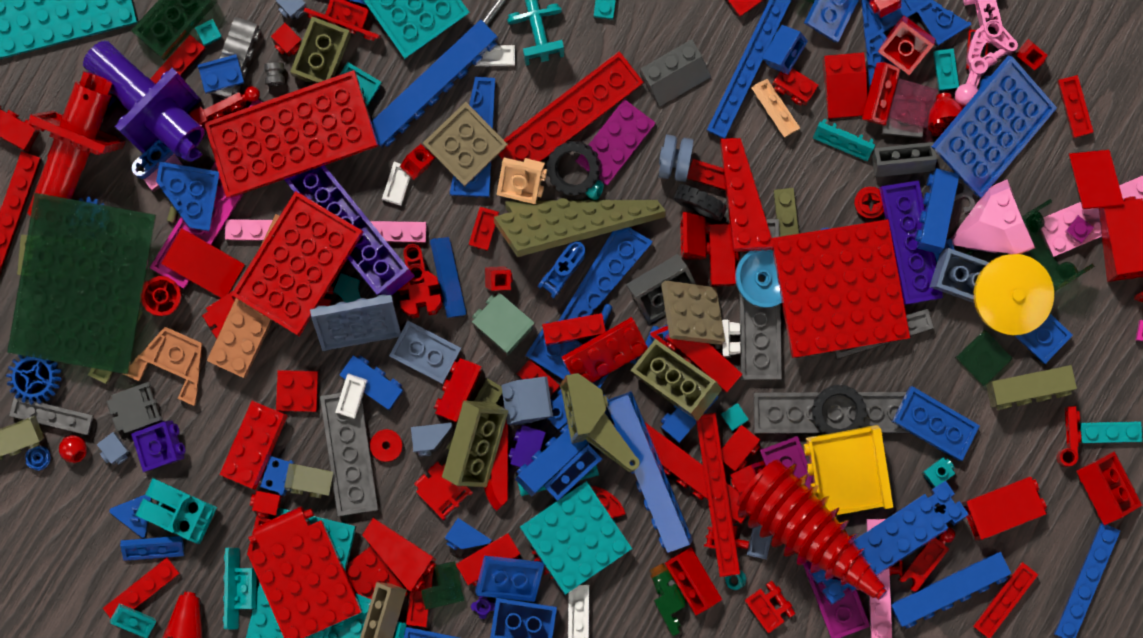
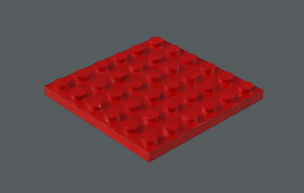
M888 219L772 238L774 244L772 251L792 358L910 338Z

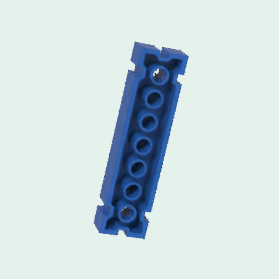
M946 480L931 490L932 496L929 498L926 494L922 495L854 540L858 549L865 548L862 554L876 576L947 531L948 523L951 522L955 526L968 517L969 514L961 502L954 503L952 500L955 493ZM938 505V507H943L944 514H941L940 512L936 513L935 506ZM809 569V573L816 584L822 583L825 589L822 590V593L831 606L845 597V590L850 589L851 592L856 590V587L848 583L842 585L841 581L837 579L826 580V571L824 570L811 573Z

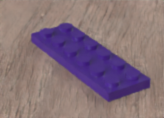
M919 181L880 187L885 218L889 220L904 305L943 298L941 291L930 288L936 268L935 255L933 252L917 249L918 241H915L917 230L921 229L922 225L919 222L921 211L925 210Z

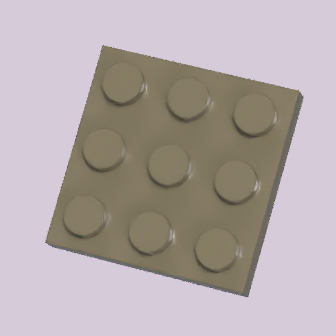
M467 102L457 109L423 142V145L464 187L508 146Z
M666 280L661 284L670 339L722 345L725 342L716 287Z

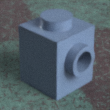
M275 0L280 6L279 12L285 18L289 16L294 20L295 18L299 19L305 14L304 8H307L303 0Z
M114 432L97 444L102 451L100 455L106 463L110 462L111 464L117 463L120 465L128 459L127 455L130 451Z

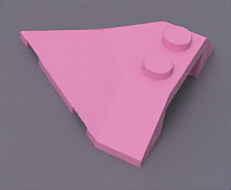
M1008 180L991 186L984 196L980 198L951 237L953 247L961 246L966 249L1008 254H1022L1035 248Z

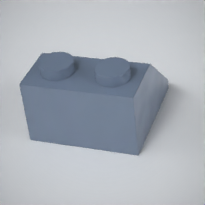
M547 377L516 380L501 385L504 407L508 410L506 418L508 425H525L553 417Z
M444 423L411 427L413 452L418 453L419 457L431 456V452L436 451L452 432L453 424Z

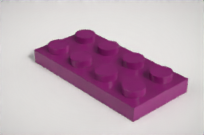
M625 99L589 143L592 149L597 152L598 159L601 161L599 180L606 186L609 185L656 124ZM581 154L575 162L589 172L588 160Z

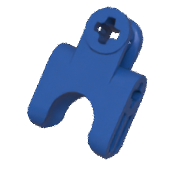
M578 241L570 243L537 287L539 289L545 288L552 294L551 297L554 299L565 285V282L584 260V245ZM560 266H561L562 268L565 267V266H567V271L563 270V271L561 272V271H560Z

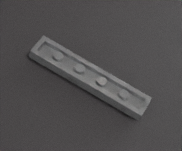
M928 309L906 315L910 336L934 328ZM885 343L838 350L835 353L838 359Z

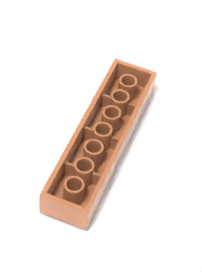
M275 214L263 242L278 220L279 215ZM236 298L207 361L246 379L273 320Z

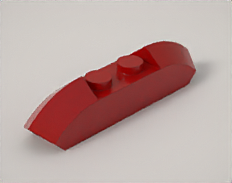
M507 420L491 470V480L488 481L487 487H484L486 496L496 512L508 501Z

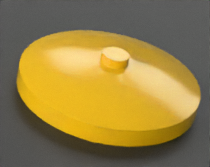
M1008 254L995 258L981 270L974 286V303L977 313L987 326L1002 334L1022 335L1037 329L1049 316L1054 302V287L1049 273L1038 261L1025 255Z

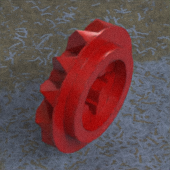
M865 187L855 196L854 205L856 211L862 217L873 219L884 212L880 189ZM869 195L872 201L879 202L872 206L871 211L868 205L862 204L868 200Z

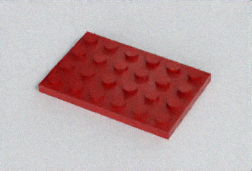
M295 191L231 295L300 337L311 319L310 309H315L319 306L364 232Z

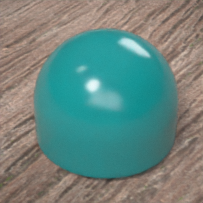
M598 180L592 188H588L585 194L593 200L599 199L603 192L604 183Z
M740 570V574L735 575L738 578V585L731 583V576H725V582L730 589L738 590L746 584V575L743 571Z

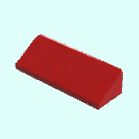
M886 62L876 64L862 117L863 120L886 126L900 68Z

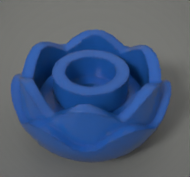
M41 445L27 450L25 454L26 464L31 469L42 470L50 463V452Z

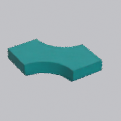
M341 273L333 292L341 296L346 303L354 302L361 298L359 294L360 280Z

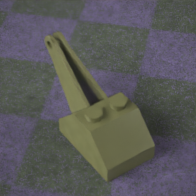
M579 373L566 375L560 384L571 443L587 440L629 472L635 471L639 467V459L604 413L608 407L607 397L603 396L602 390Z

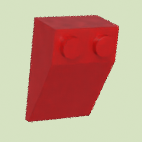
M864 52L824 56L822 64L828 119L863 116L867 101Z
M688 212L682 213L680 219L682 260H705L706 254H710V244L706 242V234H709V222H705V217Z

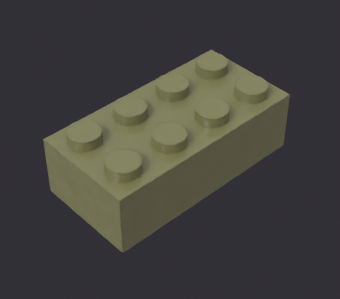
M656 339L630 370L637 379L696 421L700 419L722 390L714 379Z
M1072 365L996 380L986 384L991 408L997 407V410L1012 407V403H1016L1017 406L1032 403V399H1036V402L1052 399V395H1056V398L1072 395L1071 391L1077 389Z
M463 401L442 478L457 486L487 487L508 410L493 402Z

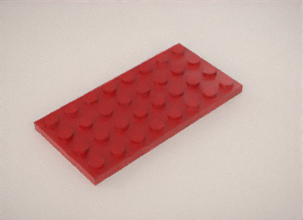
M354 70L204 123L225 196L228 199L378 147L359 80Z

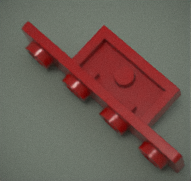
M330 0L325 14L310 8H304V12L308 13L307 17L309 18L315 17L319 19L320 17L333 25L345 26V29L349 30L350 33L356 34L357 31L364 34L363 38L374 41L375 38L380 39L382 36L364 29L370 9L351 2Z

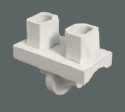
M722 320L725 336L723 356L731 358V355L741 354V342H731L730 335H741L740 323ZM715 344V349H721V345Z

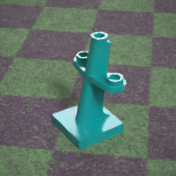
M525 0L528 13L520 14L515 12L508 15V24L530 20L536 46L523 48L526 66L530 65L529 59L540 57L541 62L549 61V54L559 52L560 58L564 57L563 41L547 42L541 18L561 13L562 8L559 7V4H551L546 9L539 10L537 0Z

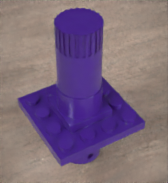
M109 41L98 42L88 51L83 59L84 68L89 73L96 74L112 82L109 92L129 111L119 119L115 127L142 154L160 140L176 156L184 160L194 161L202 155L196 147L204 136V128L188 114L201 99L173 68L166 71L155 84Z

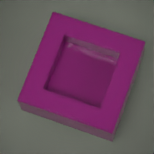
M1078 215L1066 229L1065 233L1081 244L1094 227Z

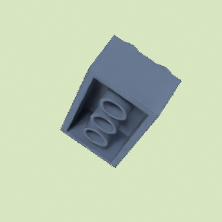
M950 248L943 249L939 255L930 288L974 303L975 282L981 270L989 262Z

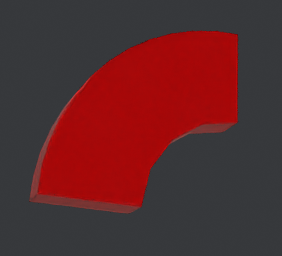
M590 486L612 519L626 515L623 506L614 495L602 488Z

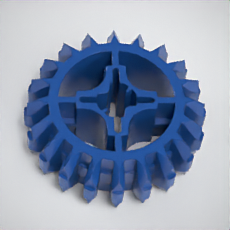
M34 350L33 356L30 351H26V358L19 354L18 357L21 361L18 362L13 359L12 362L16 366L8 367L13 373L6 374V377L12 378V381H8L7 385H14L10 392H17L15 398L22 397L23 403L26 402V399H29L31 405L35 399L38 404H41L42 397L49 401L50 398L47 394L55 396L56 393L52 389L60 388L55 382L62 381V378L56 377V374H60L61 370H54L58 363H51L53 357L49 356L46 358L45 352H42L39 356L37 350ZM37 361L31 370H22L26 364ZM43 364L49 371V380L42 376ZM26 374L36 375L39 379H42V381L32 380L29 376H26ZM19 375L26 379L25 391L20 386ZM37 385H46L41 392L31 394Z

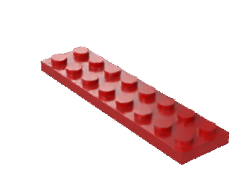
M617 52L503 139L508 146L498 156L502 161L504 158L524 162L525 158L542 162L556 147L568 142L643 85V80L621 52Z

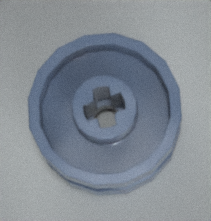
M666 134L664 147H661L658 178L669 179L673 167L676 168L675 180L686 183L694 139L684 137L681 140L680 149H676L677 137Z

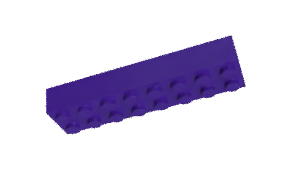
M325 165L284 179L294 192L302 194L364 232L348 260L377 295H393L415 277Z

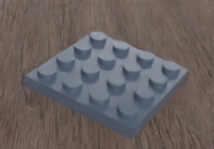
M378 295L376 298L371 299L360 298L354 302H339L332 306H318L315 309H310L311 318L322 351L397 338L401 334L391 295Z

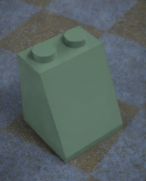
M501 293L497 295L492 294L486 301L488 305L483 310L478 309L472 316L474 319L472 324L509 356L532 331L535 323Z

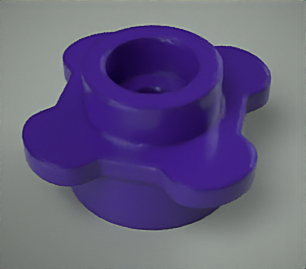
M479 596V599L471 604V609L479 614V618L485 619L487 614L495 609V604L491 603L486 596Z

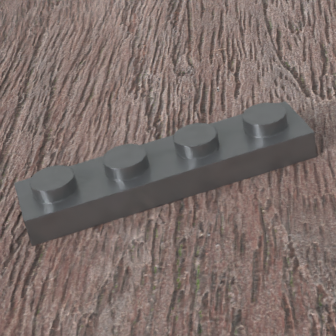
M15 396L9 415L23 420L36 416L40 424L89 435L94 417L93 415L44 403L38 404L36 401L31 405L27 399L23 403L22 398L16 399Z

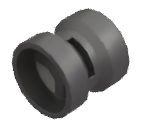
M273 62L264 64V71L267 73L265 85H284L285 77L282 74L284 63Z

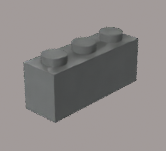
M934 142L874 148L872 164L875 177L935 171L937 155L936 151L931 147Z

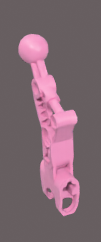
M963 0L965 6L975 4L980 28L974 33L967 53L966 62L970 72L966 84L960 85L955 91V100L962 108L978 92L977 86L986 70L996 64L997 60L1005 54L1012 55L1018 47L1017 41L1002 26L996 0ZM993 27L996 29L997 34H990L988 28ZM985 43H991L999 49L995 53L990 52L984 57H980Z

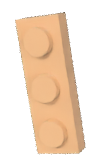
M768 79L752 87L756 97L760 100L767 114L772 118L784 138L800 129Z

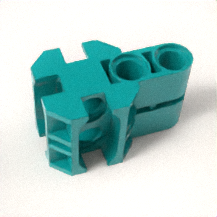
M152 478L145 495L159 501V504L157 505L143 498L135 515L189 541L201 544L217 507ZM196 502L198 510L192 514L188 507L190 503ZM164 504H166V505H168V506H170V507L176 509V511H175V512L170 511V510L164 508L163 506H164ZM186 520L190 527L188 531L182 532L180 524Z

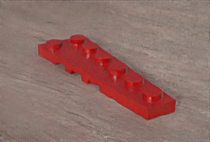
M741 138L721 139L720 147L733 252L773 250V240Z

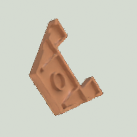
M164 327L148 344V347L123 371V375L140 382L148 364L151 363L186 379L177 399L195 406L203 343Z

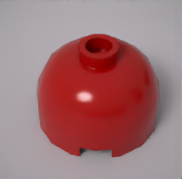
M157 276L145 282L141 289L140 298L148 312L155 316L163 317L177 310L181 303L182 295L180 287L174 280L166 276Z

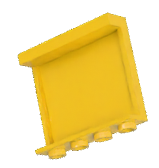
M878 425L806 438L807 444L803 446L805 456H809L810 464H807L808 475L812 476L813 481L810 484V488L819 485L816 492L819 500L829 496L826 504L829 511L839 508L837 515L879 507H884L885 509L893 508L882 432Z

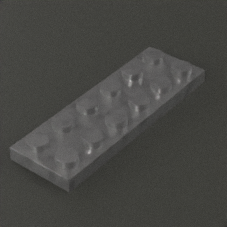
M341 393L320 396L331 471H333L332 481L338 516L376 511L378 510L362 400L357 416L353 419L336 413Z

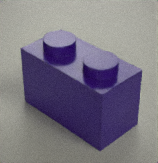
M522 425L521 429L517 428L514 437L517 444L515 449L511 448L508 457L511 460L510 464L521 467L524 464L528 466L533 462L531 457L541 450L546 432Z

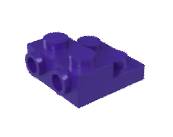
M173 420L164 421L131 434L143 472L185 459L183 455L186 452L185 446L179 442L177 435H179L180 430L178 425L173 423Z

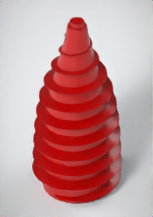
M776 459L765 466L741 493L737 501L739 506L738 517L750 516L748 521L749 528H756L761 525V538L773 535L772 547H779L785 544L784 556L788 557L797 553V565L811 562V573L824 570L826 571V580L837 577L841 579L842 585L848 583L856 587V590H861L870 597L880 600L887 590L884 589V584L879 580V577L876 576L870 564L864 558L862 552L865 548L858 549L854 540L858 533L849 536L845 530L849 520L839 523L836 518L839 508L829 511L826 507L829 496L819 500L816 496L819 485L808 488L805 485L808 474L799 478L794 474L797 464L787 468L779 459Z

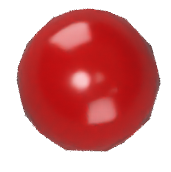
M70 435L60 442L59 453L66 462L78 463L86 456L87 446L85 441L79 436Z

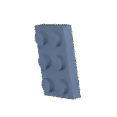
M407 321L389 357L443 384L462 348Z

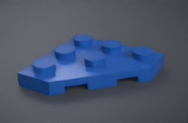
M159 162L156 182L185 223L191 229L210 232L219 172Z

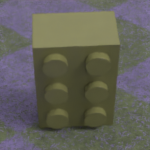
M311 17L291 68V75L312 84L335 77L351 37L350 31Z

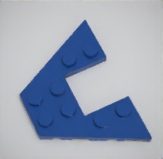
M861 0L869 87L871 86L877 63L886 62L896 66L881 55L878 50L886 39L884 32L894 27L903 15L909 18L916 13L928 33L935 38L937 46L972 25L971 22L965 21L933 0H901V8L882 18L879 17L877 12L873 13L869 5L870 0Z

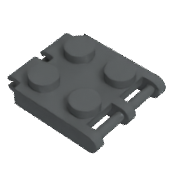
M150 382L111 395L112 399L106 401L110 414L118 413L117 417L112 418L116 432L123 430L124 433H129L163 420L156 406L157 400L153 398ZM144 388H146L150 401L147 398V394Z

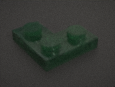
M455 561L436 565L434 569L438 586L421 590L425 610L464 601Z

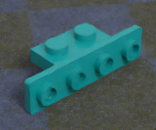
M225 548L223 623L224 629H238L239 609H256V573L254 568H240V548Z

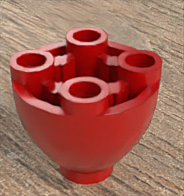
M950 93L938 94L936 101L930 109L927 122L932 136H940L963 109L952 98Z

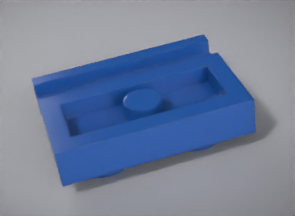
M236 54L198 65L206 94L245 83Z

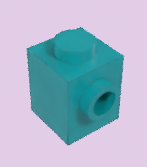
M940 458L921 473L932 488H935L955 474L953 471L955 467L949 459Z

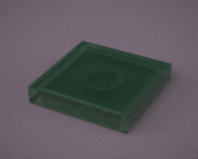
M985 329L955 357L982 386H985L1013 359Z

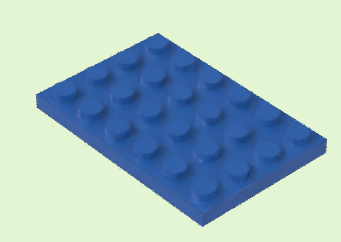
M1008 55L931 147L959 175L960 179L977 197L982 198L1057 107L1012 56Z

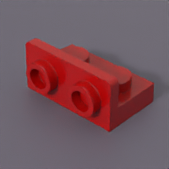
M793 68L789 74L779 72L772 83L775 91L782 95L786 93L792 97L791 100L800 106L801 104L806 106L819 86Z

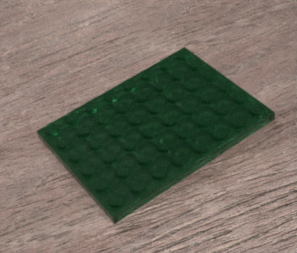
M35 193L7 353L129 374L156 215Z

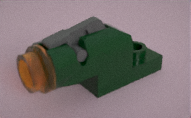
M662 563L649 570L656 592L660 594V597L653 601L671 635L675 636L680 633L678 629L681 628L677 617L672 618L671 614L685 607V598L668 568Z

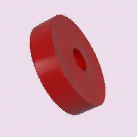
M380 430L373 435L370 441V450L373 456L380 461H393L402 452V440L392 430ZM384 442L390 443L389 449L383 448Z

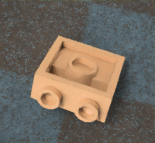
M504 158L497 195L536 204L538 197L541 198L544 191L541 180L545 181L547 169H544L545 163L525 158L524 162Z

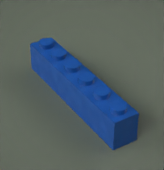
M568 424L560 430L562 434L557 439L553 437L545 444L548 448L543 452L539 450L531 457L533 462L528 466L524 464L516 471L519 475L515 480L531 497L589 444L587 440L571 443Z
M996 552L891 603V610L899 626H905L907 629L916 625V620L922 617L926 620L934 616V611L940 608L942 611L953 607L952 602L957 600L963 602L971 598V593L977 590L979 593L990 589L989 584L996 582L998 585L1008 580L1007 576L1011 572L1002 553Z

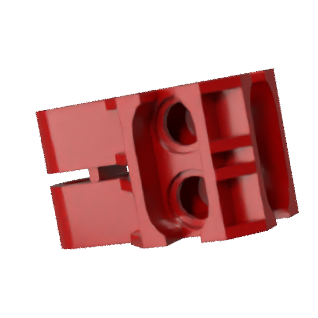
M409 244L404 249L405 265L412 273L420 271L422 275L418 279L412 278L398 290L400 295L409 294L410 297L409 300L400 301L401 309L412 319L419 318L418 307L427 306L429 316L436 315L443 306L440 294L431 296L430 290L440 289L438 278L429 271H426L421 248L416 244ZM411 252L419 253L415 259H410L409 255Z

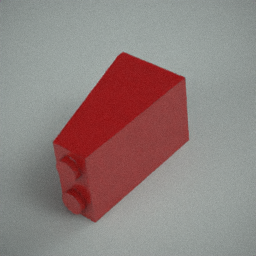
M1127 197L1124 198V206L1099 208L1107 282L1143 277V198Z
M1030 476L961 502L969 514L967 521L975 541L988 538L1046 515L1045 510L1047 506L1044 499H1040L1037 491L1040 489L1036 479L1033 480Z

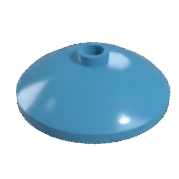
M760 250L746 253L739 261L735 273L736 285L742 297L749 303L763 308L773 307L782 303L773 251ZM760 275L764 277V282L759 281Z

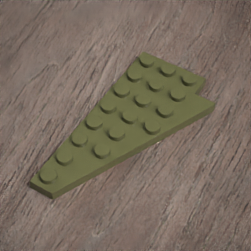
M561 198L550 201H536V204L523 201H505V208L509 213L495 216L494 224L516 256L520 257L666 217V211L658 200H567Z

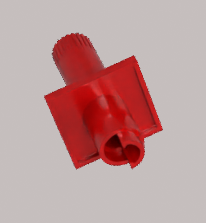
M83 72L80 82L76 81L63 115L55 111L30 115L28 123L33 124L34 129L42 132L45 130L50 131L49 137L54 138L47 155L46 164L27 211V214L34 219L50 225L62 226L90 152L100 155L101 153L106 154L107 152L111 153V151L123 149L126 141L99 130L112 97L109 93L112 86L110 80L93 73Z

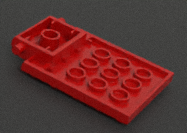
M302 506L254 527V534L248 537L251 544L258 542L260 548L247 554L284 638H305L363 612L324 522L321 520L311 525L308 519L315 516L312 509L304 511Z

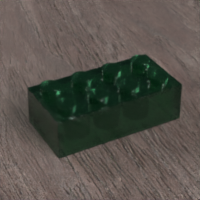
M158 0L131 31L165 61L214 7L217 0Z

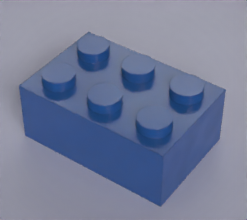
M496 598L490 638H552L557 607Z

